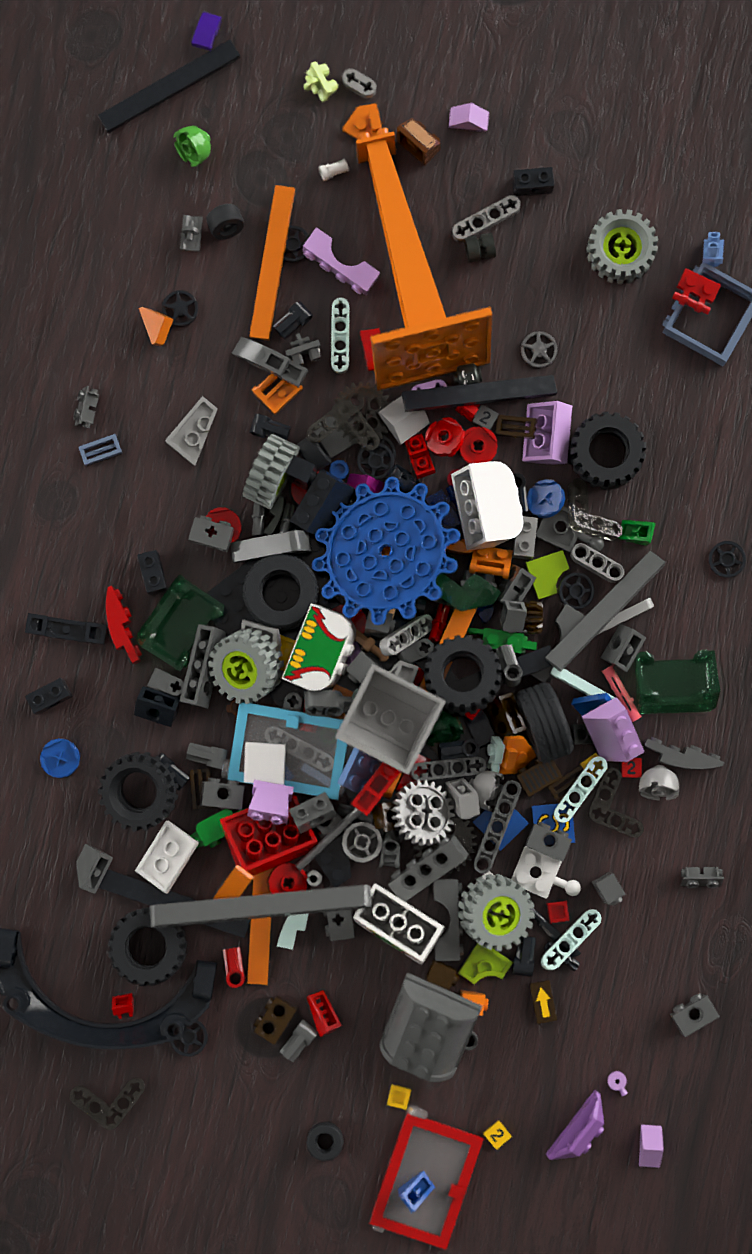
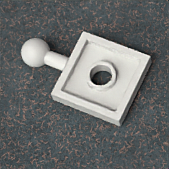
M524 846L511 880L522 886L525 890L546 899L553 884L564 888L570 896H576L581 890L578 881L570 880L567 882L556 877L562 861ZM537 866L541 869L542 873L539 878L531 877L530 869Z

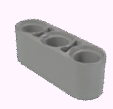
M579 543L575 545L570 553V557L575 563L610 583L618 582L624 575V569L619 563L586 544ZM582 549L585 552V557L578 558L575 550ZM592 560H601L602 567H594L592 564ZM610 569H617L619 576L617 578L611 577L609 574Z

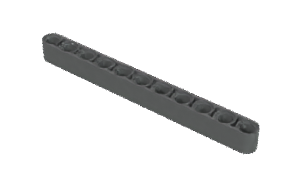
M369 885L160 904L150 906L151 928H163L364 909L372 907L371 891Z

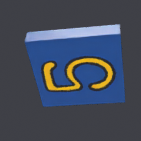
M563 803L567 805L564 810H558L560 819L562 817L567 818L566 811L569 808L572 810V806L568 805V803ZM558 804L531 806L533 824L538 825L539 822L549 825V830L557 833L558 829L569 834L568 838L572 839L571 843H575L573 817L565 823L558 822L554 818V810ZM547 835L544 838V844H554L553 836Z

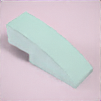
M309 914L288 916L279 936L278 947L293 950L297 930L305 931Z

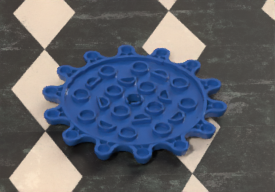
M389 477L385 481L384 489L379 493H373L367 484H359L355 490L356 502L351 506H346L341 502V508L337 512H332L336 518L335 525L329 529L320 528L316 531V540L324 543L327 550L323 556L313 560L312 568L316 572L325 571L330 575L329 582L321 590L324 598L331 599L337 595L345 597L346 602L343 607V615L345 617L353 618L361 609L367 608L371 612V621L375 625L384 624L388 612L392 609H398L405 619H412L416 614L415 602L419 597L426 596L433 601L441 597L442 591L436 584V578L442 573H454L457 570V562L447 557L445 551L449 545L459 541L460 532L455 528L445 529L442 527L441 522L449 513L450 507L444 501L433 506L427 505L425 497L428 488L425 484L418 483L409 493L400 491L399 480L396 477ZM390 547L389 555L383 556L381 554L382 549Z

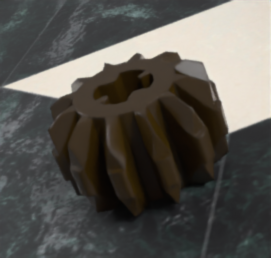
M536 601L525 602L527 615L523 628L524 633H541L543 630L542 603Z

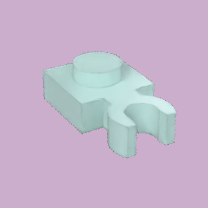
M492 736L491 742L487 746V753L490 756L487 768L498 773L505 750V745L499 736Z

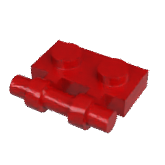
M685 268L677 285V288L683 290V293L680 294L675 291L672 299L679 301L678 304L694 308L695 312H702L708 315L711 308L704 305L705 301L711 304L714 302L721 284ZM689 294H692L698 297L699 300L695 301L689 298L688 296Z

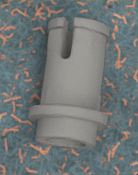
M312 870L307 874L309 885L317 886L321 883L322 876L318 871ZM311 875H316L318 880L312 882L310 880Z

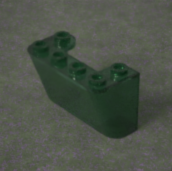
M445 551V554H446L447 557L452 558V559H454L455 561L457 560L456 558H454L452 555H450L448 552ZM442 573L436 578V584L442 591L441 598L459 611L490 606L502 593L478 575L469 577L462 587L446 576L447 573Z

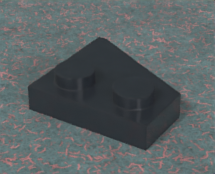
M344 834L328 844L315 857V860L334 888L352 877L349 857L344 852L342 845Z

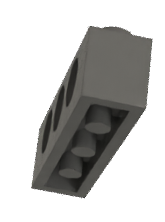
M198 625L180 702L208 709L214 687L213 681L215 680V676L210 677L209 671L213 669V667L208 666V662L213 659L210 657V653L215 650L214 646L226 638L227 632L216 627Z
M455 835L450 838L446 836L437 843L438 846L436 848H428L422 853L423 857L419 860L414 858L406 865V869L403 871L399 869L390 876L392 879L388 885L399 899L406 902L466 860L468 852ZM438 854H445L447 856V860L440 859ZM427 864L432 870L426 871L422 865ZM412 875L413 877H415L416 881H409L407 876Z

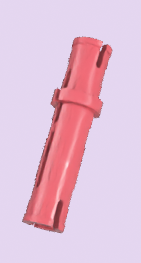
M613 665L601 671L618 700L626 708L631 721L634 722L642 716L633 703V697L630 698ZM622 696H624V698L626 699L628 705H629L630 708H631V711H630L629 707L627 706V704H626V702H625V700L623 699Z

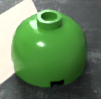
M186 126L174 134V137L177 139L174 143L175 147L185 162L189 160L192 163L190 166H198L209 156L211 144L210 136L207 132L196 126Z

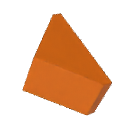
M139 308L151 343L157 346L164 345L173 319L148 308Z

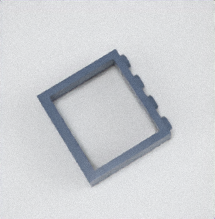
M702 262L700 267L695 266L693 272L721 284L726 289L750 301L748 308L721 354L672 327L684 307L678 304L679 301L677 300L671 308L675 310L672 316L667 315L662 324L665 327L662 333L724 366L752 318V289Z

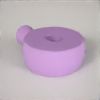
M619 1071L612 1072L607 1080L609 1087L619 1091L621 1096H625L627 1094L624 1088L627 1082L625 1075Z

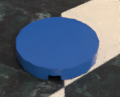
M544 479L538 481L532 489L530 488L527 494V506L539 518L554 516L561 510L565 502V492L554 480Z
M60 738L51 740L43 747L41 752V767L52 777H68L79 766V750L69 740Z

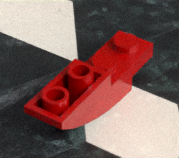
M111 585L108 587L106 595V616L110 635L116 649L121 650L125 648L131 662L135 665L141 662L139 656L142 653L138 645H133L131 641L133 635L129 627H124L131 623L129 618L132 615L127 606L123 607L120 601L123 597L119 589H114Z
M383 762L351 804L368 816L402 771Z

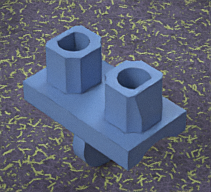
M709 232L708 239H704L703 263L712 267L723 264L724 240H720V232Z

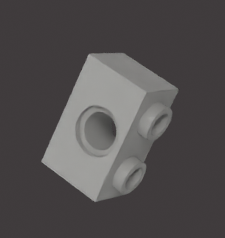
M523 516L522 530L514 537L512 558L533 559L538 518Z
M464 778L445 782L447 799H452L448 804L454 806L452 810L461 819H470L480 814L478 793Z

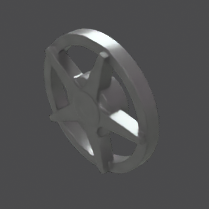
M542 331L533 332L526 336L521 345V355L524 361L536 368L550 365L557 355V344L554 338ZM537 335V342L533 345L525 344L529 338ZM540 335L547 337L552 343L545 344L541 342ZM554 346V355L550 359L546 354L547 348ZM524 347L531 349L533 354L531 361L527 359ZM536 357H543L548 361L544 364L533 363Z

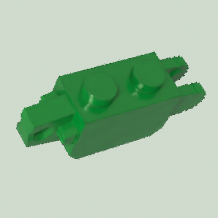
M468 628V633L483 635V644H489L494 652L495 649L506 644L512 645L515 655L525 654L526 650L536 651L537 642L527 641L528 636H524L521 633H509L484 628V630Z
M224 809L197 823L196 832L190 835V837L199 842L196 848L201 846L207 847L208 845L213 848L221 843L220 839L224 838L225 834L220 824V819L234 814L233 810Z

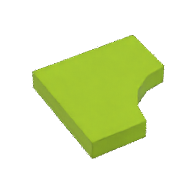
M563 550L525 563L528 572L536 577L533 587L538 600L557 594L556 584L558 578L563 572L569 570Z
M477 942L458 971V974L474 985L486 976H496L503 979L513 962L495 949H487Z

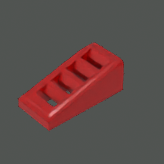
M324 990L307 997L320 1037L332 1033L342 1026Z

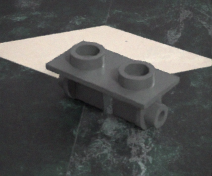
M86 386L79 391L77 397L79 407L75 410L73 420H76L75 426L83 423L82 427L90 428L93 425L95 411L88 409L89 407L96 408L99 397L97 389L90 388V391H88L89 386Z
M685 867V869H681V876L684 877L681 886H687L688 888H697L699 886L717 888L722 885L724 880L722 869H718V867H703V874H700V867Z

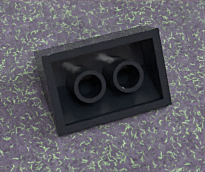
M322 469L318 472L290 521L314 535L320 528H332L336 523V518L332 512H337L341 508V502L348 506L356 489Z

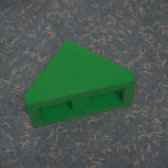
M622 520L618 539L648 546L651 543L656 523Z

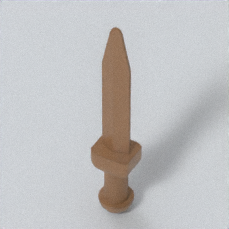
M356 629L355 641L362 645L361 649L365 652L371 651L380 658L379 661L381 662L387 661L389 656H384L381 653L380 648L375 645V640L371 636L367 638Z

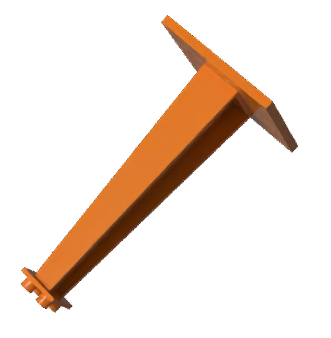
M381 128L377 131V136L370 137L367 132L359 134V140H356L358 162H369L405 326L403 329L371 336L377 390L456 372L457 367L460 365L474 363L476 366L490 363L491 308L488 307L446 318L391 155L396 154L394 131L389 132L387 128Z

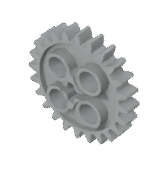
M416 780L414 784L410 782L407 784V787L400 788L402 792L396 793L398 799L393 800V803L397 805V807L391 809V811L396 812L392 819L398 820L395 827L400 826L402 828L399 834L406 833L405 840L412 837V844L418 841L420 846L425 843L427 845H431L433 842L437 843L440 839L446 837L445 833L451 831L448 826L454 824L450 820L451 817L455 816V814L450 813L454 806L448 804L452 799L445 798L447 791L440 792L441 785L434 788L435 782L429 784L427 780L422 782ZM412 797L417 801L416 806L412 802ZM431 800L434 801V803H435V808L432 807V805H431ZM412 817L416 820V826L412 824ZM430 819L434 822V828L430 825Z

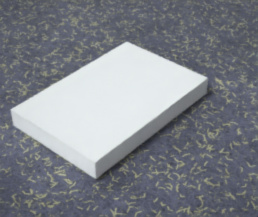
M165 821L135 871L161 891L168 893L199 842L170 821Z

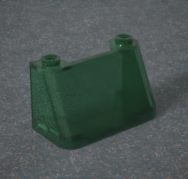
M178 575L138 632L136 640L142 648L181 671L183 667L185 668L189 664V650L194 644L198 625L206 626L210 619H219L224 612L223 608L225 605L184 576Z
M699 650L693 656V659L654 661V655L645 651L636 655L634 659L636 703L639 713L708 712L717 707L721 691L715 650Z

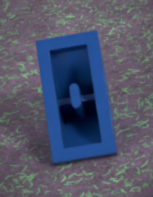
M421 1171L398 1188L400 1198L412 1213L433 1191L435 1186L426 1173Z

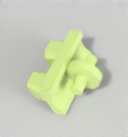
M315 61L310 64L311 68L306 72L307 76H305L307 82L304 84V89L306 91L312 90L324 102L328 100L331 94L336 92L338 85L335 80H326L325 77L329 75L327 65H318Z

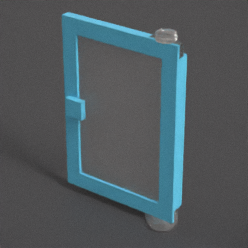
M242 702L238 707L231 759L224 760L221 776L224 779L246 783L244 782L246 742L286 744L284 785L294 787L293 792L314 796L326 792L328 798L339 800L340 796H344L345 787L337 782L344 770L348 744L335 738L344 719L310 716L305 712L254 703L245 704V702Z

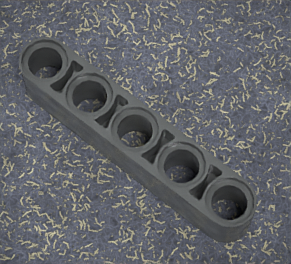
M507 781L501 788L473 861V867L479 873H487L492 868L521 792V787L516 781ZM508 784L516 786L517 791L514 795H509L506 792ZM502 802L509 805L510 809L506 814H502L499 811V805ZM495 821H499L502 824V830L498 833H495L491 828L492 823ZM487 840L494 841V850L487 851L484 848V843ZM486 859L488 867L485 870H479L477 867L478 860Z

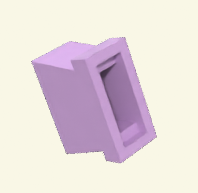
M254 780L252 795L254 796L248 808L247 817H251L256 821L268 820L278 825L287 824L288 802L292 800L294 787Z

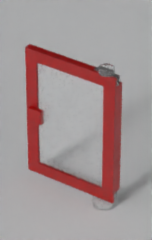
M410 1105L394 1146L369 1224L373 1225L372 1229L375 1231L384 1232V1229L446 1250L484 1138L428 1119L427 1111ZM421 1171H424L435 1188L419 1207L411 1213L400 1198L398 1188Z

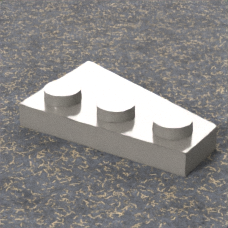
M202 396L165 440L167 444L194 466L197 463L217 408Z

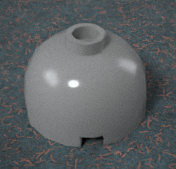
M656 765L654 768L645 771L641 776L639 792H641L642 797L660 801L659 797H666V800L675 799L679 796L678 778L665 766Z
M487 770L482 771L476 775L475 779L472 778L469 784L478 793L479 808L486 811L493 810L490 807L491 805L495 806L503 786L500 784V779L504 780L503 774Z
M358 822L346 829L342 845L344 852L349 858L357 862H367L375 858L380 852L382 838L380 832L375 829V826L366 822Z

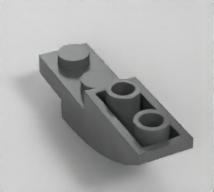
M244 337L240 338L232 352L233 355L265 372L268 371L298 388L308 373V369L291 361L290 358Z
M654 737L645 739L642 747L660 754L657 762L676 768L700 770L724 765V762L720 761V756L709 753V755L701 753L702 749L691 745L690 748L684 747L682 753L680 748L669 745V747L664 746L661 740Z

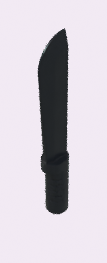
M530 908L535 913L534 919L538 922L537 925L556 942L562 934L535 908ZM562 941L559 944V947L564 952L569 951L570 946L567 942ZM576 948L570 956H579L581 952Z

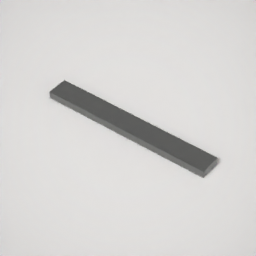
M649 551L545 657L546 661L561 672L665 566V561L652 551Z

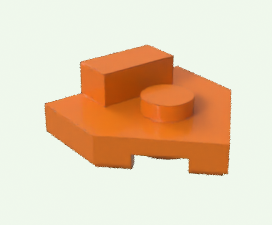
M377 104L357 107L342 128V131L359 140L358 135L364 132L369 133L370 137L377 136V131L382 128Z
M523 736L504 737L505 750L499 773L516 774L518 770L536 757L534 750Z

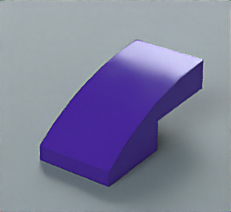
M203 12L195 30L192 46L211 51L222 17Z

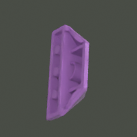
M594 1090L548 1150L546 1155L550 1160L579 1157L582 1153L585 1154L590 1149V1142L594 1136L597 1138L602 1133L604 1119L601 1095L598 1091Z

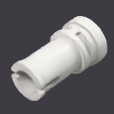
M343 159L330 165L319 166V171L323 181H326L329 178H333L334 175L349 171L347 162Z

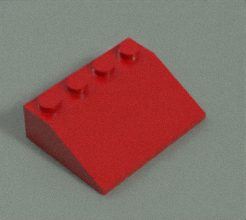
M294 792L291 802H288L287 824L278 825L268 820H253L251 817H247L248 808L220 819V824L236 866L239 865L249 874L255 876L301 857L317 845L318 841L312 828L300 834L289 810L300 805Z

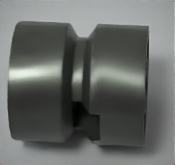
M492 233L482 234L480 238L476 236L464 238L469 263L480 261L482 257L485 260L496 258V248Z

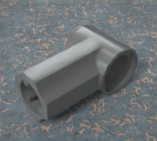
M512 645L500 646L495 649V653L499 658V664H501L503 682L509 687H515L520 683L522 669L518 665ZM513 672L518 677L512 679L507 674Z
M190 743L186 759L223 770L228 750Z
M304 1019L292 1032L293 1035L280 1050V1053L292 1062L297 1059L305 1046H308L318 1034V1031Z

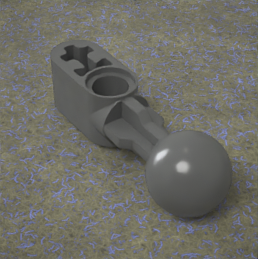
M308 690L304 694L305 713L310 716L338 717L348 712L354 699L343 696L341 692L335 690Z

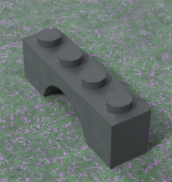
M567 604L554 622L560 633L559 643L585 617V615ZM554 666L528 676L539 683L550 682L553 678L550 672Z
M437 879L433 882L434 900L442 903L447 908L450 915V924L447 931L435 943V961H460V956H463V944H459V935H463V927H461L458 912L462 911L458 906V895H462V883H458V879Z

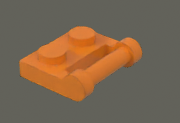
M270 374L257 387L254 386L251 391L276 415L303 389V386L300 385L298 388L282 380L265 396L262 392L278 378Z
M494 547L473 550L469 573L475 574L477 572L503 576V579H508L513 550Z

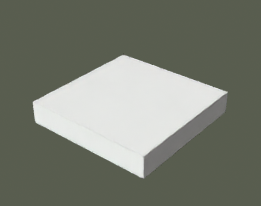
M246 742L244 782L254 783V780L284 785L286 744Z

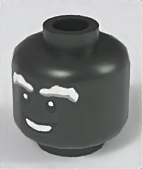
M474 363L458 366L456 369L457 373L453 374L455 386L483 382L480 366L476 367Z

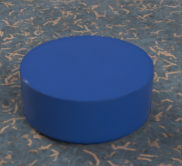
M336 460L330 465L329 472L343 480L349 474V467L346 462Z

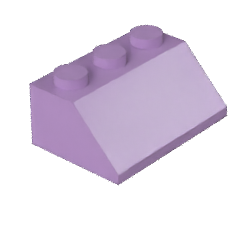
M560 401L527 404L526 417L536 418L538 422L535 426V439L524 438L523 462L551 465L567 464L572 415L571 405Z
M617 697L581 716L599 757L604 758L606 761L628 762L644 753L629 714Z

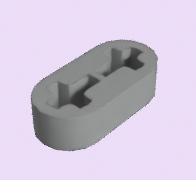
M348 69L344 72L343 84L346 88L366 99H370L375 95L376 84L372 79L354 69ZM354 76L355 81L348 82L347 77L351 78ZM370 85L372 91L364 92L363 86L368 87Z

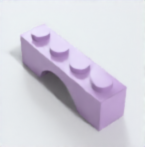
M316 227L303 245L302 251L304 255L312 261L314 259L318 261L320 267L325 271H332L336 274L335 277L342 283H349L356 293L366 295L378 279L380 272L365 261L355 266H347L338 262L332 254V238Z

